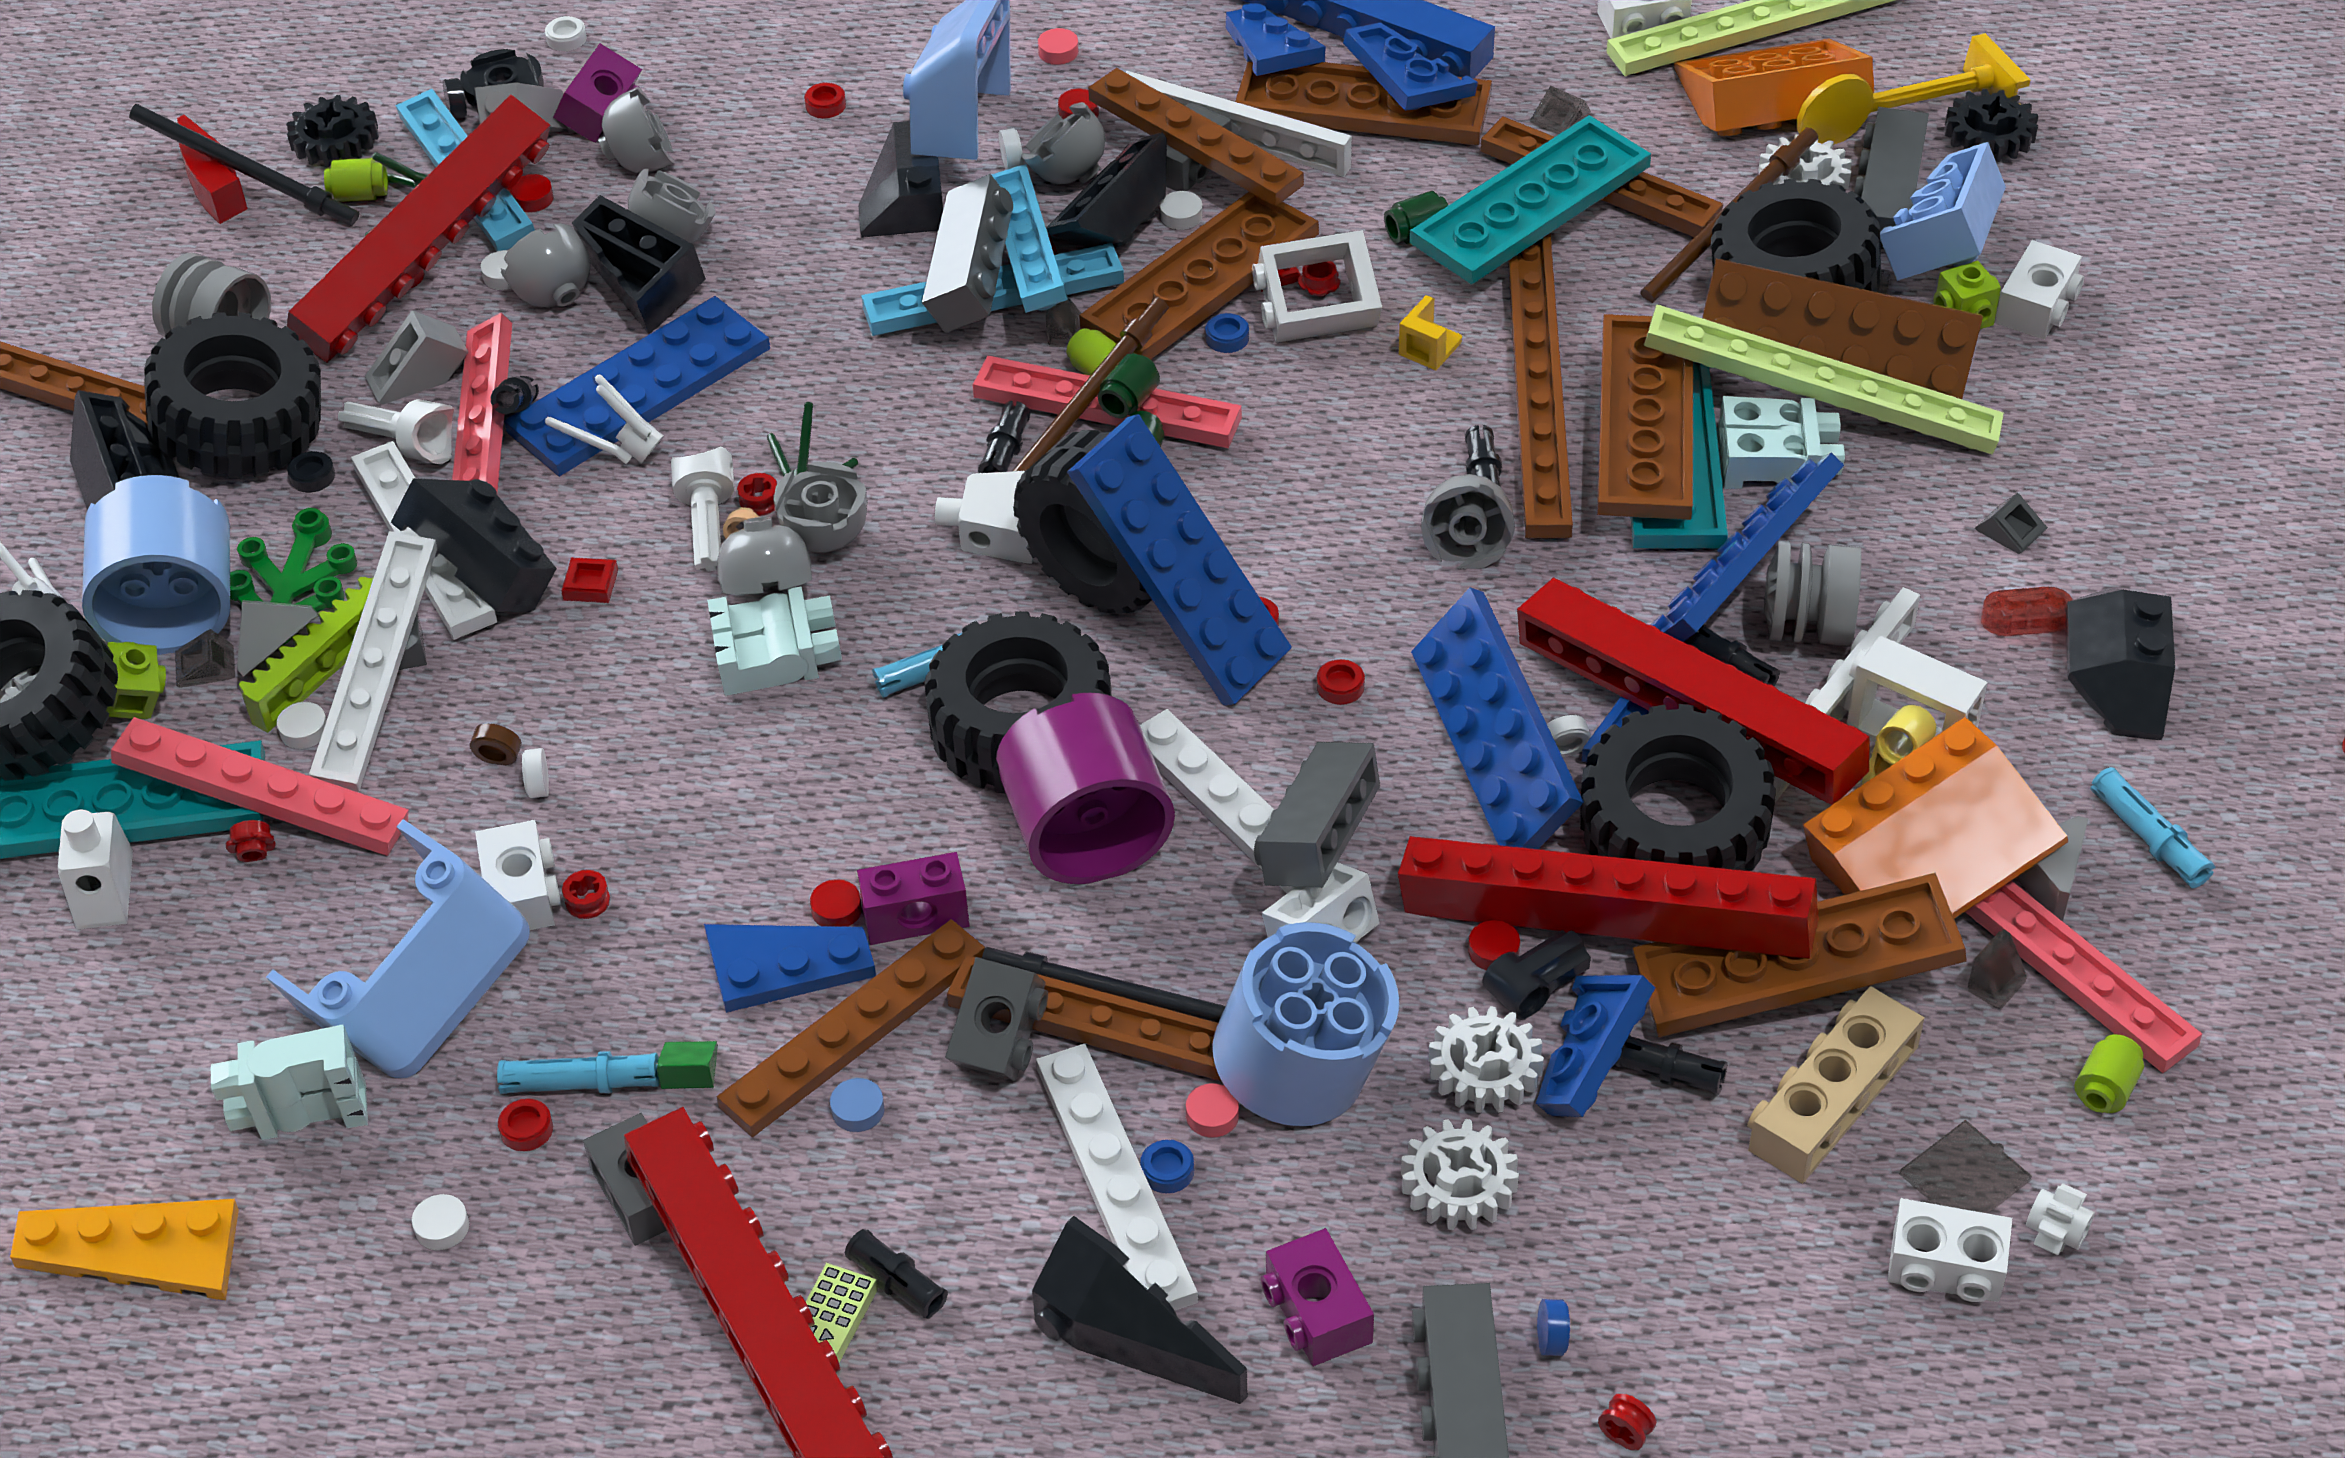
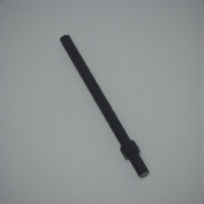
M135 104L130 111V119L304 203L305 209L319 216L327 214L349 226H353L359 218V211L332 199L330 192L317 186L310 188L139 104Z
M986 947L982 955V959L1216 1023H1219L1226 1007L1225 1005L1048 962L1047 956L1028 951L1024 955Z

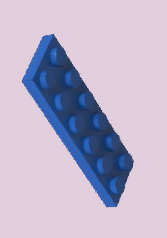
M713 296L534 402L525 410L504 420L506 432L560 477L603 450L546 425L545 419L547 417L565 422L613 444L619 441L615 437L627 423L597 393L598 383L595 381L597 375H602L634 410L649 423L770 350L769 337L718 297Z
M1136 414L1127 417L1069 469L1067 473L1220 702L1225 706L1236 704L1292 646L1140 415Z
M1831 452L1818 463H1815L1811 458L1807 460L1790 477L1793 481L1792 483L1787 478L1781 480L1766 495V498L1769 500L1766 504L1767 507L1765 508L1761 504L1741 523L1745 527L1742 530L1743 534L1741 535L1738 531L1735 532L1718 548L1717 551L1721 554L1717 558L1718 562L1711 559L1693 576V579L1696 581L1691 587L1693 590L1688 586L1684 588L1667 605L1671 610L1666 617L1662 614L1650 625L1682 642L1695 634L1843 468L1844 464Z
M1470 587L1415 646L1411 653L1498 845L1539 849L1584 801L1484 592Z

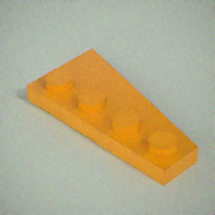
M235 1199L19 1211L10 1258L15 1268L79 1278L84 1274L106 1277L111 1283L130 1285L132 1281L157 1285L162 1291L182 1294L183 1290L206 1293L207 1298L226 1301L239 1209Z

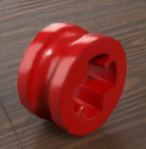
M766 473L749 474L742 478L737 486L740 507L750 508L758 516L768 515L775 511L774 494L777 486L776 479ZM762 492V496H755V493Z
M594 870L577 871L568 876L563 883L562 893L566 909L572 916L579 919L594 918L605 912L609 906L610 895L605 877L601 873ZM588 890H594L595 892L588 893L584 899L578 898V896H584Z
M1627 1394L1614 1395L1609 1401V1409L1604 1410L1598 1417L1599 1427L1605 1436L1628 1450H1639L1646 1442V1435L1653 1432L1657 1423L1655 1415L1649 1407Z

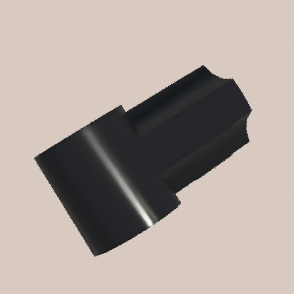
M1561 930L1521 956L1515 952H1507L1499 956L1487 968L1482 983L1510 1012L1516 1013L1518 1020H1526L1543 1008L1552 991L1589 969L1591 956L1588 954L1583 940L1574 931L1565 932Z

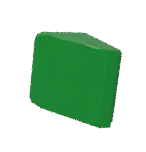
M717 1041L665 1042L657 1065L661 1089L714 1088L718 1049Z

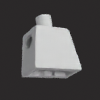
M1025 471L971 474L967 477L963 499L937 498L935 506L936 525L959 526L960 546L963 551L1032 564L1033 558L1026 548L1028 543L1019 534L1017 529L1019 518L1014 516L1013 511L1015 488Z
M80 809L70 812L62 820L58 875L76 930L127 924L133 850L116 815L111 812L90 813L87 810ZM96 877L100 880L101 887L95 891H92L90 885L97 883L95 880Z

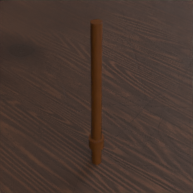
M1806 127L1788 146L1782 145L1770 156V163L1732 201L1737 203L1739 196L1748 190L1755 192L1759 190L1760 185L1770 182L1774 184L1781 176H1788L1800 164V157L1818 140L1816 131ZM1723 210L1640 291L1644 299L1653 303L1711 246L1712 229Z
M1155 297L1138 319H1131L1120 332V341L1012 472L1026 471L1056 445L1098 396L1100 384L1125 355L1133 353L1134 350H1141L1152 337L1151 330L1169 309L1164 300Z

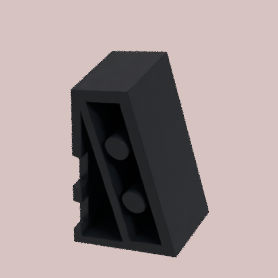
M601 195L572 222L574 230L589 253L591 265L648 334L657 329L706 280L693 244Z
M413 478L390 522L400 531H404L409 527L420 537L434 539L437 546L435 557L440 553L458 569L454 576L497 612L534 611L557 569L544 553L543 547L534 541L521 525L517 515L511 512L499 498L496 489L483 480L461 481Z

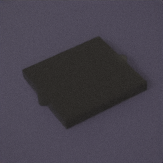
M1966 1120L1900 1169L1899 1173L1900 1176L1927 1198V1203L1987 1214L2025 1186L2032 1178V1175L2003 1152L2004 1146L2002 1144L1992 1143Z

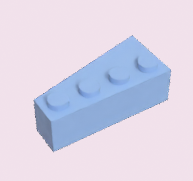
M1988 142L1947 155L1926 179L1928 185L1916 190L1910 197L1913 203L1912 208L1909 211L1907 208L1900 209L1893 217L1896 226L1884 227L1880 232V240L1897 281L1949 264H1953L1955 267L1975 261L1981 255L2006 188Z

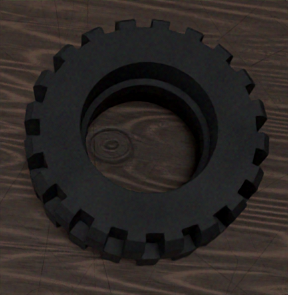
M1786 179L1782 184L1773 185L1770 182L1760 185L1759 190L1755 192L1748 190L1741 194L1737 199V203L1732 201L1723 210L1712 229L1711 250L1713 269L1717 258L1877 292V287L1881 282L1880 225L1876 220V214L1866 202L1864 203V200L1852 190L1846 193L1843 186L1832 182L1830 185L1822 184L1821 180L1808 179V182H1796V179Z
M225 312L213 313L212 318L202 319L199 316L188 320L183 328L177 325L165 335V339L161 338L151 350V355L146 359L144 386L148 430L152 438L159 443V448L170 458L177 456V462L190 470L196 467L201 469L203 475L216 477L217 473L228 474L229 479H242V474L253 473L254 477L266 475L270 468L275 467L279 470L289 465L292 456L296 457L304 453L309 448V443L317 436L319 422L321 421V370L319 362L313 356V350L303 339L299 340V336L286 326L282 329L279 328L275 320L263 317L261 320L254 319L251 314L238 312V316H226ZM225 389H242L260 394L258 397L242 401H225L206 395Z
M1099 430L1072 432L1062 438L1028 468L1017 482L1013 505L1014 516L1019 518L1017 529L1020 536L1026 539L1028 543L1026 548L1032 558H1037L1043 566L1041 570L1049 578L1053 577L1060 584L1059 588L1066 594L1075 595L1079 598V602L1087 607L1097 606L1100 612L1133 613L1144 608L1152 599L1067 473L1069 469L1110 432L1100 433Z
M22 590L21 595H18L16 591L0 593V690L19 673L42 665L34 680L23 691L13 698L0 703V778L2 777L5 781L24 780L25 774L38 777L49 773V767L55 764L63 766L73 759L71 755L80 747L85 750L94 740L92 734L97 728L103 729L109 718L107 708L114 706L117 688L114 685L118 681L117 665L113 662L114 655L81 613L72 604H68L64 598L53 593L43 594L42 591Z
M1015 611V616L1003 617L1002 613L988 616V621L981 624L974 621L962 629L960 636L954 633L942 645L943 651L939 650L929 664L930 671L925 678V693L930 737L934 743V750L940 760L947 762V767L950 771L960 778L967 774L968 783L984 789L989 784L994 786L996 793L1006 794L996 760L997 751L1007 731L1027 713L997 711L985 706L988 701L1005 693L1015 691L1039 692L1054 698L1049 704L1037 709L1039 713H1042L1053 707L1071 702L1072 694L1100 693L1112 696L1109 665L1105 655L1099 651V645L1086 633L1081 636V629L1068 621L1060 624L1055 616L1041 613L1040 617L1030 616L1028 611Z
M1679 704V708L1675 710H1666V705L1649 707V714L1641 716L1639 711L1623 717L1621 728L1614 724L1601 734L1600 743L1592 746L1587 756L1586 768L1583 769L1581 797L1584 803L1580 806V829L1584 831V843L1589 854L1742 871L1754 870L1761 860L1762 850L1767 848L1776 796V788L1773 786L1775 775L1771 763L1764 759L1765 750L1755 738L1752 737L1747 740V730L1736 721L1732 720L1727 724L1722 721L1723 714L1707 709L1706 713L1693 711L1694 705ZM1663 780H1681L1694 783L1709 791L1719 801L1723 809L1704 822L1686 826L1664 824L1648 817L1636 807L1631 798L1640 789L1649 784Z

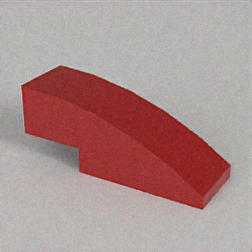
M183 114L177 118L178 124L219 143L186 115ZM179 143L193 191L204 209L219 224L248 209L240 179L237 177L234 169Z

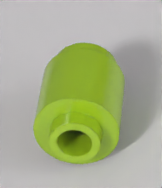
M373 158L332 160L331 169L324 170L325 191L333 194L334 200L338 202L377 200V196H387L388 194L387 168L381 163L375 162Z
M1084 328L1072 336L1067 345L1066 353L1073 367L1081 373L1091 376L1117 343L1098 330Z
M2118 1034L2109 1035L2094 1045L2074 1085L2077 1096L2086 1107L2099 1113H2116L2125 1107L2144 1070V1055L2141 1047L2134 1040Z

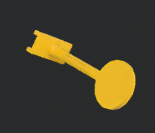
M1984 33L1971 37L1963 66L1965 73L1873 93L1865 79L1855 74H1841L1826 80L1814 89L1802 104L1797 116V131L1800 134L1806 127H1810L1818 134V143L1823 144L1831 140L1834 145L1844 142L1856 133L1867 120L1868 115L1878 111V107L1893 108L1968 90L1979 92L1982 89H1987L1990 95L1997 93L1999 90H2004L2006 98L2010 99L2012 96L2017 95L2018 89L2029 87L2031 79Z

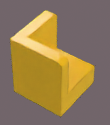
M1425 295L1399 323V355L1436 371L1462 343V335L1434 323L1435 299Z

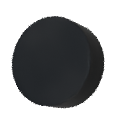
M458 78L444 79L443 91L446 108L455 120L465 119L467 107L461 80Z
M309 451L296 456L291 460L287 468L291 485L300 492L312 493L321 491L328 487L335 478L332 459L327 454L318 451Z

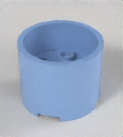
M148 475L116 483L114 491L101 498L96 504H90L84 524L82 609L86 621L102 639L107 642H134L144 645H156L157 655L195 649L213 639L223 629L230 614V523L227 512L218 499L213 501L199 491L189 488L188 480L172 476Z
M1312 922L1294 923L1279 927L1276 934L1266 938L1253 950H1250L1217 1025L1213 1039V1058L1219 1077L1230 1094L1245 1108L1258 1116L1283 1125L1312 1126L1331 1121L1340 1116L1358 1098L1395 1025L1399 1011V994L1396 981L1386 963L1380 965L1369 952L1353 942L1356 935L1328 924Z

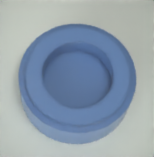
M853 1078L840 1083L831 1094L830 1106L833 1120L844 1130L850 1132L869 1130L876 1126L884 1115L882 1091L877 1084L868 1079Z

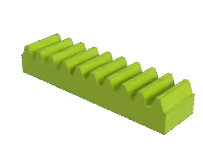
M358 578L360 590L347 588L345 590L347 601L333 600L334 613L321 611L319 613L321 624H306L308 636L295 634L292 637L295 647L281 646L279 651L282 659H266L268 671L255 669L252 672L255 683L244 681L239 683L252 725L268 733L277 725V718L285 708L292 704L303 702L346 663L373 578Z

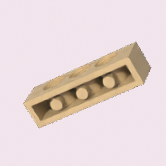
M1871 986L1857 1002L1850 999L1838 1014L1835 1027L1828 1035L1822 1032L1815 1038L1808 1050L1805 1062L1799 1068L1792 1066L1787 1070L1779 1083L1777 1094L1770 1102L1762 1100L1756 1106L1747 1125L1748 1128L1752 1129L1748 1151L1803 1184L1916 1051L1925 1017Z

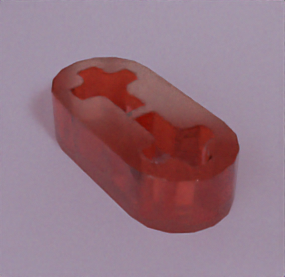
M2057 587L1995 591L1987 595L1983 602L1981 623L1986 630L1998 636L2062 631L2066 628V605L2073 599L2070 594Z

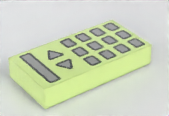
M826 1263L806 1303L815 1323L810 1329L818 1343L824 1340L829 1342L840 1363L878 1287L877 1281L874 1278Z

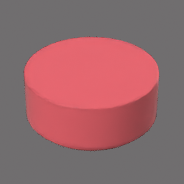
M1050 29L1043 32L1038 38L1039 57L1047 63L1055 65L1066 64L1073 61L1078 55V37L1068 29Z
M1216 1083L1201 1085L1195 1088L1186 1100L1187 1123L1194 1132L1201 1136H1224L1231 1132L1238 1123L1239 1102L1224 1085Z

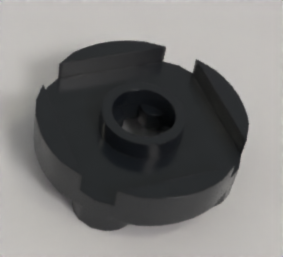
M511 49L493 50L476 56L470 61L472 68L466 74L463 69L460 74L465 100L468 104L477 108L478 111L476 87L509 83L544 87L539 61L526 53L527 59L517 57L515 50Z

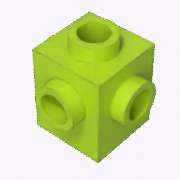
M1977 260L1940 272L1933 302L1934 305L1983 315L1980 329L1994 325L2001 286L1996 277L1990 275Z
M108 642L107 646L114 655L113 662L117 665L118 681L114 685L117 688L114 706L107 708L109 717L151 718L159 694L164 692L166 682L165 666L158 665L157 646L134 642Z

